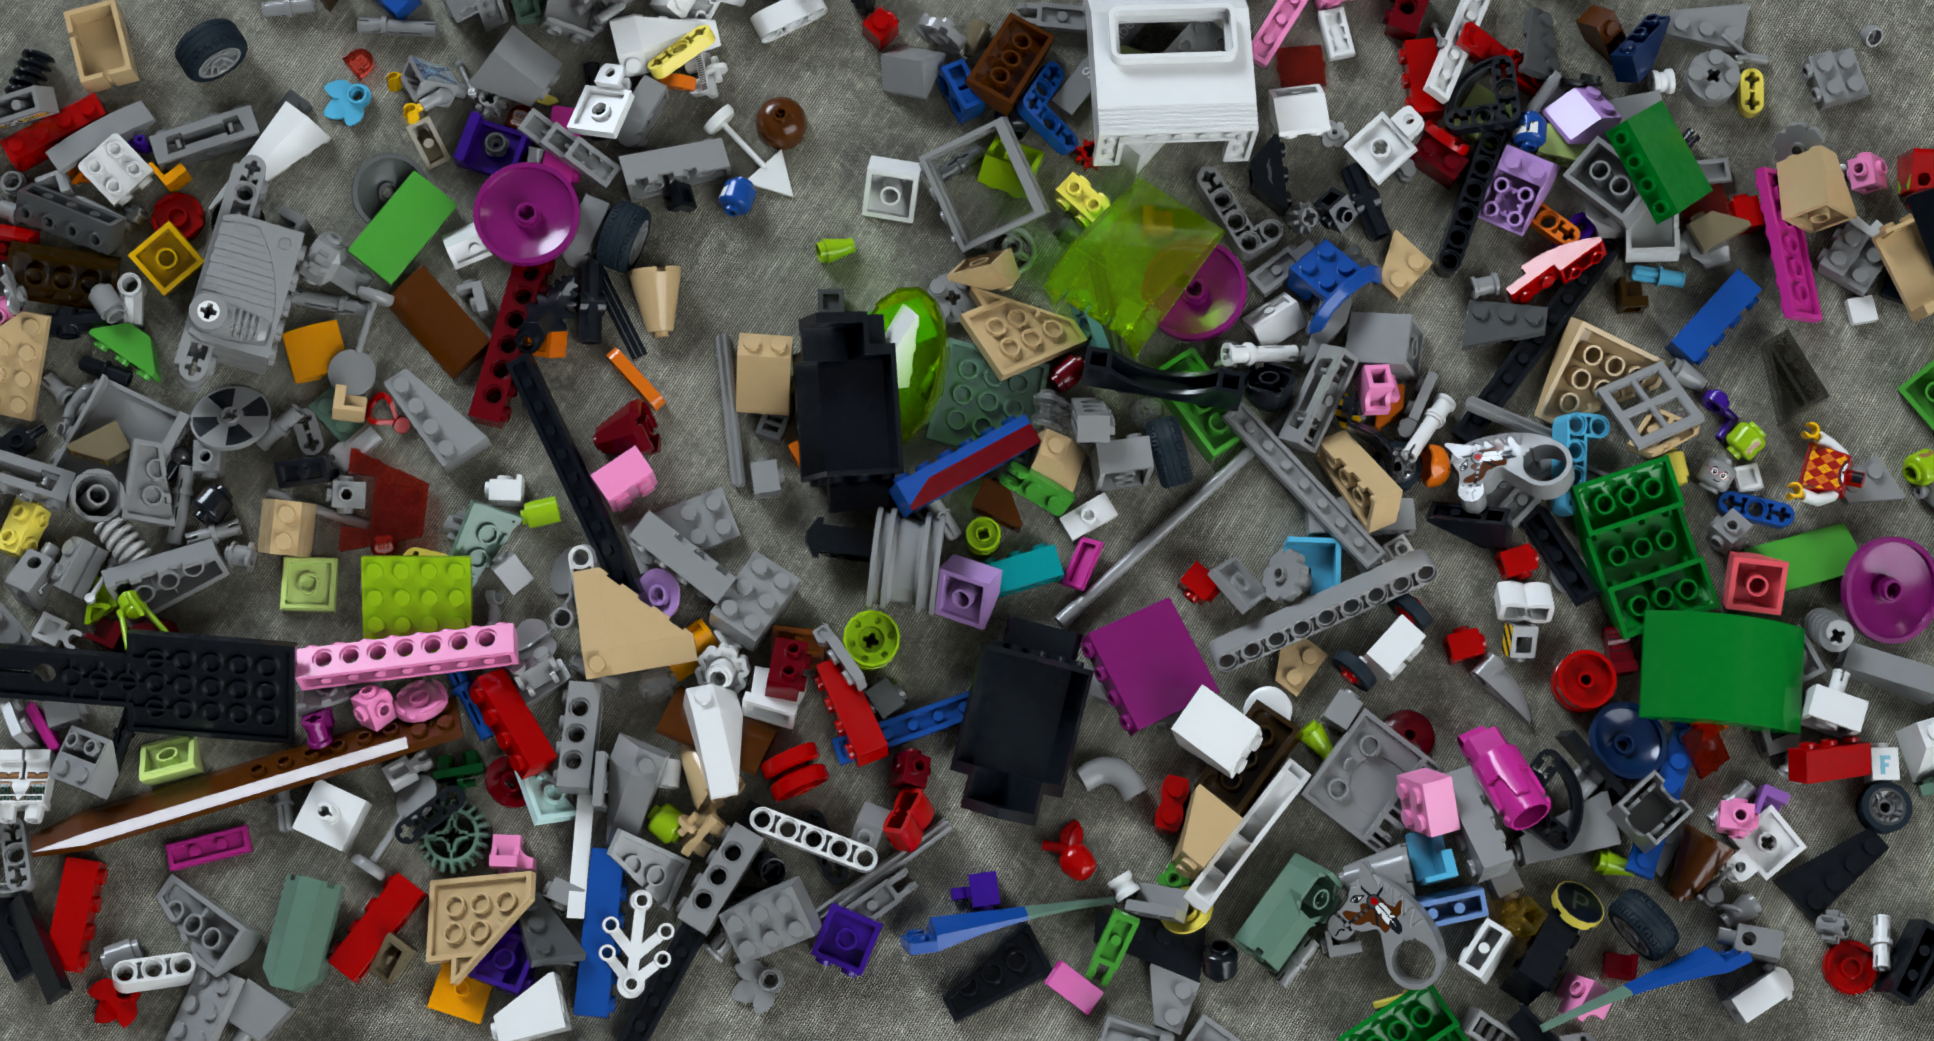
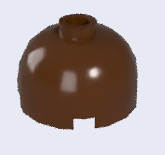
M782 96L771 98L763 103L757 112L755 124L758 137L768 147L770 145L777 148V150H787L795 147L803 140L807 130V119L803 108L795 100Z

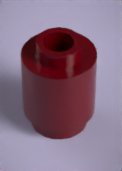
M1069 355L1051 370L1048 380L1059 393H1062L1064 390H1070L1082 379L1083 359L1079 356Z

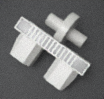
M702 51L684 64L687 73L691 75L698 72L699 79L696 81L695 91L690 93L695 97L707 95L714 99L719 97L716 83L723 81L722 74L728 71L726 63L719 62L718 56L711 57L710 53Z

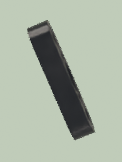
M448 786L408 815L395 828L397 840L403 844H412L458 811L466 802L464 790L458 786ZM449 791L452 793L459 792L461 796L458 798V801L460 803L458 805L451 803L445 808L449 812L444 815L441 806L435 803V801L440 798L441 803L449 798L447 795ZM434 807L438 810L439 817L434 823H427L423 819L422 814L425 808ZM417 815L419 822L426 829L422 832L421 828L418 827L412 832L414 835L412 839L408 836L403 838L401 836L403 832L402 826L405 824L410 827L415 824L416 821L412 818Z
M809 810L802 815L801 821L806 823L809 822V816H813L814 819L820 818L821 821L817 823L818 827L831 832L821 812ZM815 833L807 836L811 847H817V844L822 840L820 835L813 841L810 836H815ZM837 843L834 844L832 853L842 857L843 855ZM815 855L829 883L840 885L847 880L849 876L848 867L835 863L838 868H844V871L841 872L842 877L840 879H837L835 876L830 877L829 873L832 872L830 863L828 862L826 865H823L822 861L827 859Z

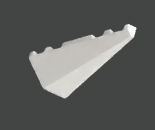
M285 101L246 156L257 155L263 159L266 165L265 180L270 181L290 168V165L302 157L311 154L320 145L328 143L331 137L308 116ZM250 175L247 181L252 183L253 175ZM228 181L208 207L211 212L222 202Z

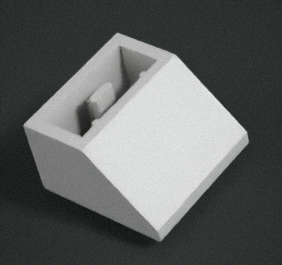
M651 0L649 5L661 16H667L669 19L683 20L684 18L711 20L721 2L716 0Z
M1320 84L1268 90L1269 119L1279 137L1292 139L1301 134L1318 136L1323 134V132L1331 131L1325 93Z

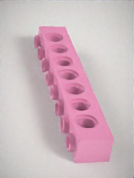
M499 622L491 626L481 627L474 625L466 629H443L440 632L433 633L417 632L413 635L401 637L392 635L384 639H362L359 642L351 643L336 642L327 646L310 645L297 649L295 679L302 691L518 665V634L513 623ZM493 642L492 645L484 647L486 644ZM461 646H466L461 650H457ZM439 649L437 652L431 653L433 650ZM412 652L410 655L403 657L406 653ZM384 656L382 659L376 660L378 657Z

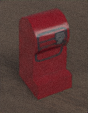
M1614 626L1604 627L1602 629L1605 657L1611 661L1616 671V676L1631 675L1638 671L1637 661L1634 660L1632 646L1630 645V638L1623 640Z

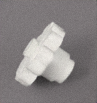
M721 643L717 648L710 645L699 655V665L695 669L699 685L715 684L735 691L736 694L745 688L748 682L746 676L750 673L751 667L748 657L743 654L739 655L737 646Z

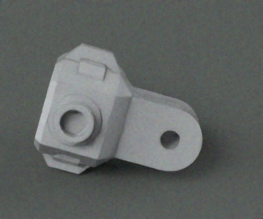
M332 231L323 233L314 241L299 267L300 274L303 275V279L307 283L321 286L331 281L358 296L359 286L368 287L373 279V275L368 269L348 257V251H346L348 249L347 244L342 242L340 235Z

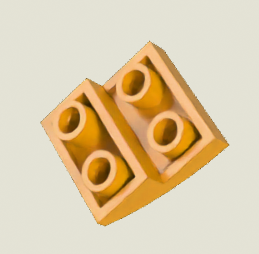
M337 319L297 328L282 335L295 384L321 380L322 376L328 375V366L332 358L345 350Z

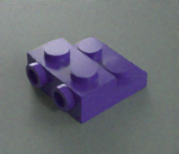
M832 902L811 955L816 956L815 961L830 967L832 963L841 967L840 971L848 976L856 977L857 974L862 976L884 923Z
M507 931L468 974V977L518 997L535 984V978L532 976L536 967H530L521 935Z

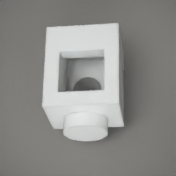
M517 474L516 479H513L512 476L500 475L497 476V479H490L489 482H485V498H488L492 506L524 507L525 479L523 475Z

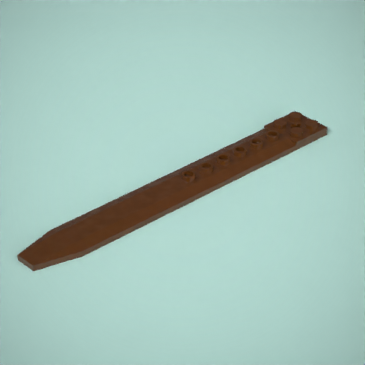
M456 696L449 697L448 704L444 710L434 718L424 722H404L397 717L377 732L364 726L334 735L332 742L323 748L311 749L308 743L86 809L32 834L30 853L34 858L90 850L462 738L464 734L459 703Z

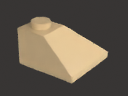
M1011 248L965 258L947 275L948 281L988 291L999 289L1000 292L1013 288L1014 283L1021 277Z
M1046 429L1038 433L1041 442L1032 449L1026 468H1032L1073 493L1087 452L1073 439Z

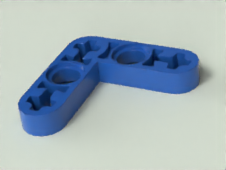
M1052 61L1038 70L1017 100L1016 109L1020 116L1057 153L1068 155L1078 146L1077 136L1046 105L1064 78L1061 66ZM1050 74H1052L1051 80H1047L1046 78L1049 77ZM1036 85L1043 89L1044 96L1038 93ZM1032 100L1034 103H1032L1031 106L1028 107L1029 101ZM1043 119L1049 121L1051 130L1046 128Z

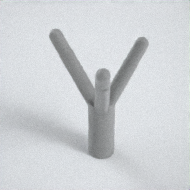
M1725 34L1721 35L1725 42L1741 54L1735 56L1737 65L1744 63L1768 64V55L1748 53Z

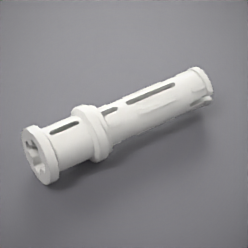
M1244 342L1242 345L1224 343L1221 347L1220 357L1224 366H1232L1234 363L1251 366L1255 362L1264 361L1295 362L1297 357H1299V350L1296 345L1255 346L1251 342Z
M1444 393L1435 395L1433 405L1423 413V422L1401 452L1405 460L1411 454L1409 462H1416L1436 429L1444 426L1446 416L1456 408L1455 401L1449 395Z

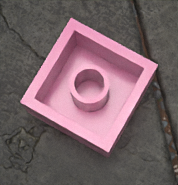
M633 446L590 475L596 489L613 513L618 510L622 512L628 509L633 504L632 501L640 495L642 497L649 495L655 490V485L658 484L654 471L636 446Z
M1426 767L1396 775L1398 782L1396 791L1401 799V819L1405 828L1431 838L1460 830L1452 776Z

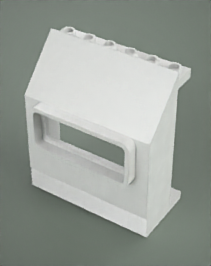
M1083 0V14H1086L1095 143L1093 166L1119 165L1124 144L1225 141L1222 150L1223 162L1249 161L1259 126L1249 8L1246 0ZM1191 21L1223 22L1225 51L1120 53L1118 24Z

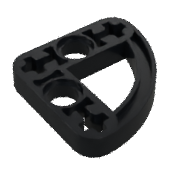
M1507 55L1491 57L1472 66L1460 76L1449 101L1445 105V125L1450 134L1460 136L1511 128L1518 124L1522 114L1514 60ZM1500 65H1506L1507 78L1502 79ZM1492 74L1496 103L1458 109L1459 103L1466 91L1481 78ZM1505 86L1514 89L1513 93L1509 96H1502L1499 91ZM1511 104L1512 118H1507L1506 105ZM1486 113L1491 118L1486 123H1479L1476 121V117L1479 114ZM1468 116H1471L1472 125H1469ZM1459 118L1460 126H1455L1454 119Z
M1544 749L1535 756L1529 766L1543 788L1554 774L1558 772L1569 796V819L1567 826H1565L1550 813H1547L1544 817V826L1541 829L1531 826L1526 828V830L1550 849L1563 851L1571 846L1580 830L1584 812L1583 794L1579 780L1569 763L1557 751ZM1542 756L1544 758L1551 756L1553 758L1551 761L1554 765L1553 767L1548 766L1542 774L1533 770L1534 766L1538 770L1543 765L1544 760ZM1552 823L1554 827L1550 830L1555 834H1559L1562 832L1564 834L1563 840L1565 841V844L1561 842L1557 845L1554 842L1556 840V837L1549 832L1546 836H1544L1542 833L1545 832Z

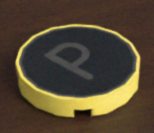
M1564 881L1558 884L1551 895L1554 909L1558 908L1561 912L1559 916L1575 928L1581 930H1589L1590 927L1595 928L1604 917V908L1599 898L1580 883Z

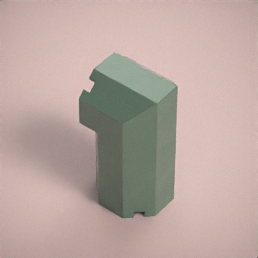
M1295 852L1231 940L1247 955L1251 954L1256 958L1255 961L1274 973L1278 972L1309 928L1316 926L1315 922L1322 924L1328 922L1341 905L1338 888L1342 890V882L1330 870Z
M287 874L262 966L270 986L305 994L311 988L325 981L329 966L327 961L330 959L328 952L345 887L338 884L329 885L327 881Z

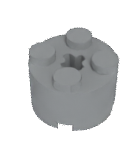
M1719 49L1699 54L1685 71L1683 78L1684 94L1691 103L1699 107L1715 108L1721 106L1731 97L1739 84L1741 74L1738 65L1731 56ZM1707 77H1713L1715 81L1712 80L1709 82L1707 80Z

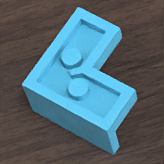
M1288 536L1283 543L1284 552L1292 549L1305 556L1304 565L1309 567L1310 575L1312 576L1309 596H1313L1341 583V546L1334 538Z
M1418 832L1404 835L1417 888L1449 881L1459 876L1452 848H1445L1442 835L1432 838Z

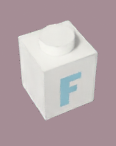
M1888 743L1871 744V775L1864 776V783L1896 782L1900 780L1898 747H1888Z

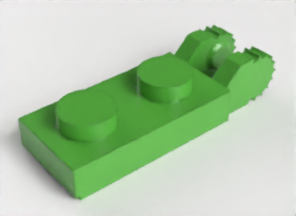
M1011 461L1007 467L1013 475L1021 480L1007 473H1002L998 478L1000 483L1007 487V489L1015 491L1059 518L1075 498V494L1032 468L1028 469L1016 461Z
M1114 908L1093 952L1085 978L1091 980L1094 977L1099 963L1106 965L1107 968L1101 977L1100 984L1107 987L1114 971L1118 970L1140 923L1139 918Z

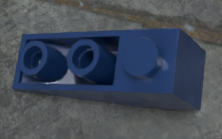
M1647 15L1613 51L1610 58L1617 82L1640 83L1652 70L1671 20L1670 16Z

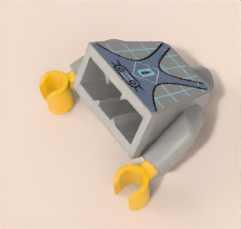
M411 55L405 68L402 70L403 73L390 72L387 75L389 91L396 92L401 90L403 81L413 101L418 103L417 105L407 103L403 107L404 118H407L409 124H415L419 121L420 111L424 110L426 112L435 106L448 108L451 106L454 97L464 99L467 93V85L457 82L449 68Z

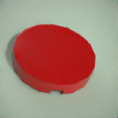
M1430 119L1425 123L1424 130L1453 151L1466 156L1471 149V146L1466 144L1459 136L1450 134L1446 128H1439L1436 121Z
M173 192L163 196L156 202L153 215L151 214V222L155 232L170 221L189 242L201 233L205 224V213L201 204L195 197L189 194H182V192Z
M1841 941L1839 944H1834L1828 948L1823 956L1821 969L1824 979L1832 989L1840 994L1850 996L1861 994L1869 990L1878 978V972L1872 968L1873 952L1859 941Z

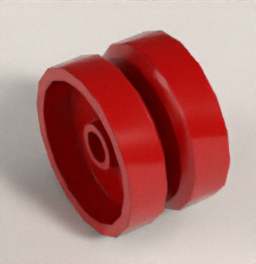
M1578 650L1569 654L1553 669L1550 677V691L1555 701L1564 710L1575 714L1589 713L1605 704L1613 696L1617 685L1616 671L1611 661L1603 654L1593 650Z
M815 742L804 743L788 749L760 765L765 780H777L770 787L775 802L785 801L807 793L830 779L825 764H813L820 757Z

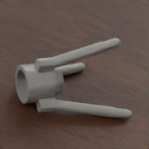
M1733 864L1729 865L1711 882V885L1705 886L1694 900L1707 908L1716 906L1719 910L1724 909L1742 913V908L1723 902L1724 893L1719 887L1720 883L1734 870L1735 866Z

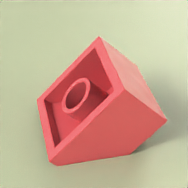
M1730 550L1722 603L1725 608L1781 615L1789 562L1757 553Z

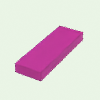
M247 824L165 844L171 872L254 852Z

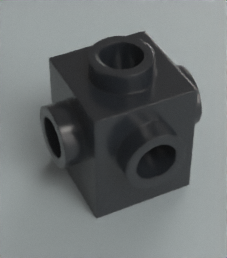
M1332 187L1313 203L1320 216V223L1327 230L1332 229L1342 233L1359 217L1355 209L1356 204L1348 194Z

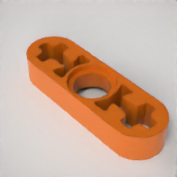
M1542 202L1536 213V219L1534 217L1529 226L1556 246L1580 240L1579 228ZM1545 218H1551L1556 223L1551 228H1545L1541 225V221ZM1564 235H1573V240L1570 238H1568L1566 241L1564 240Z
M615 347L606 355L611 365L654 411L659 410L666 403L661 394L618 348Z

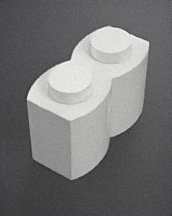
M1502 581L1496 585L1494 601L1499 620L1506 622L1525 620L1531 623H1547L1552 620L1555 606L1549 584L1543 582L1523 584L1517 581Z

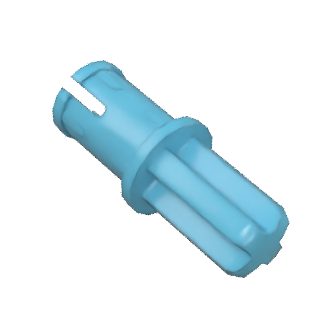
M1635 265L1631 273L1632 280L1654 283L1657 287L1661 284L1683 288L1686 278L1685 272L1666 270L1662 266L1652 268Z

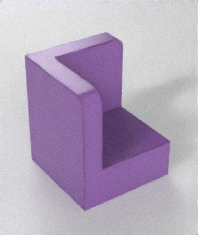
M1765 783L1757 787V792L1751 804H1755V812L1759 814L1770 804L1779 813L1780 807L1787 805L1791 794Z

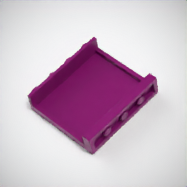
M1170 597L1088 633L1081 640V649L1084 656L1090 659L1094 667L1096 679L1103 684L1107 692L1108 702L1112 707H1115L1119 715L1120 725L1128 732L1130 737L1134 736L1138 731L1184 710L1201 685L1206 686L1215 694L1220 692Z

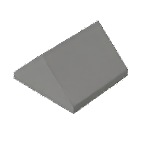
M901 46L881 54L883 91L885 93L927 100L946 58V54L908 46Z

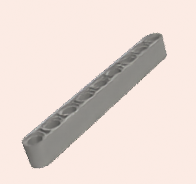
M1414 550L1222 635L1210 643L1209 652L1219 671H1233L1429 584L1436 579L1438 569L1426 550Z

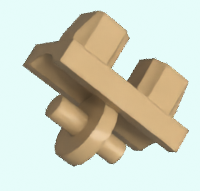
M708 804L700 815L694 811L691 816L686 814L679 816L678 823L681 828L677 833L682 836L679 839L683 846L681 853L687 857L691 853L704 857L711 847L710 841L704 838L708 832L717 838L721 837L726 829V822L717 816L716 807Z

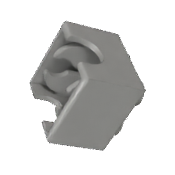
M1655 769L1606 813L1644 854L1655 848L1694 811L1684 799L1681 801L1676 800L1666 791L1663 786L1665 780Z

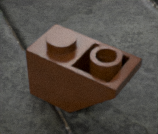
M1592 5L1576 20V23L1584 40L1612 65L1610 55L1626 39V36L1613 10Z

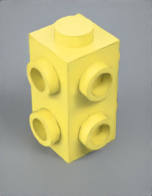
M1072 172L1055 190L1054 198L1058 207L1065 212L1068 210L1075 216V221L1082 228H1088L1093 232L1098 226L1100 228L1104 227L1110 220L1111 216L1109 214L1112 206L1110 205V200L1103 193H1097L1093 190L1090 182L1084 176H1078Z
M15 498L0 531V551L7 556L21 559L29 548L36 551L52 513L43 508L42 503L35 501L27 503Z

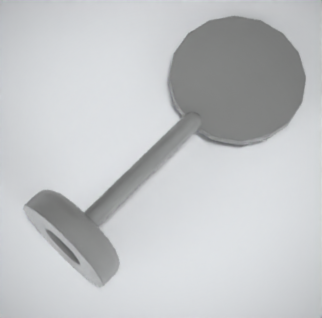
M359 286L357 295L360 299L370 302L356 350L348 349L339 352L332 358L328 366V378L332 387L335 389L336 384L347 385L346 395L353 396L364 394L371 389L375 382L376 368L374 362L362 350L376 305L390 307L395 300V297L388 293L364 286Z
M420 775L418 776L419 780L400 790L396 802L397 813L400 816L371 859L368 860L360 854H355L350 862L383 882L386 877V871L376 865V862L395 836L397 824L439 792L437 782L430 776ZM433 807L425 808L422 816H426ZM417 815L412 818L414 821L418 820Z

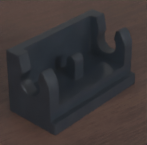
M323 455L274 462L279 489L333 481L340 476L339 469H332L331 466L335 456Z

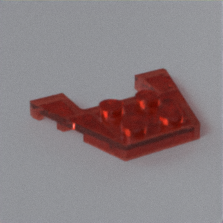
M351 448L347 473L375 478L369 529L341 526L337 552L422 538L429 483L400 469L390 467L377 458L374 459L361 453L356 448Z

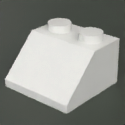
M871 155L867 168L862 215L913 223L920 187V171H922L919 166L920 163Z

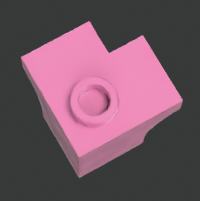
M1389 364L1363 366L1354 381L1363 416L1388 415L1391 410L1390 403H1397L1400 399L1395 375L1391 374Z
M493 834L492 850L489 856V866L492 869L498 870V874L513 873L515 871H536V860L525 854L524 838L521 835Z
M1567 972L1555 995L1563 1001L1558 1012L1564 1014L1610 991L1595 980ZM1612 1003L1574 1019L1583 1022L1588 1016H1593L1604 1020Z

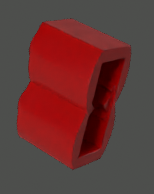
M1169 774L1163 781L1159 790L1160 805L1153 817L1154 831L1174 835L1180 828L1183 821L1182 805L1189 793V781L1187 778Z
M906 786L900 791L895 800V809L885 819L883 832L896 850L912 853L922 840L923 830L933 818L934 807L922 789Z

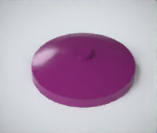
M521 162L498 170L485 181L475 199L473 219L480 240L491 254L509 264L535 266L555 259L570 246L579 229L581 211L574 188L560 172L544 164Z
M1205 239L1182 240L1163 249L1151 261L1142 282V300L1158 309L1153 324L1164 334L1186 342L1206 341L1223 334L1238 320L1247 300V281L1240 262L1224 246Z
M1886 536L1867 542L1853 554L1844 570L1841 581L1842 607L1853 628L1862 636L1872 641L1897 644L1916 637L1929 625L1934 617V560L1921 545L1910 539Z

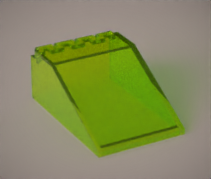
M1139 177L1070 243L1048 273V280L1042 288L1049 303L1053 306L1069 292L1065 301L1082 312L1090 305L1091 307L1087 311V315L1103 326H1106L1110 319H1112L1108 329L1124 339L1129 354L1135 358L1223 237L1225 230Z

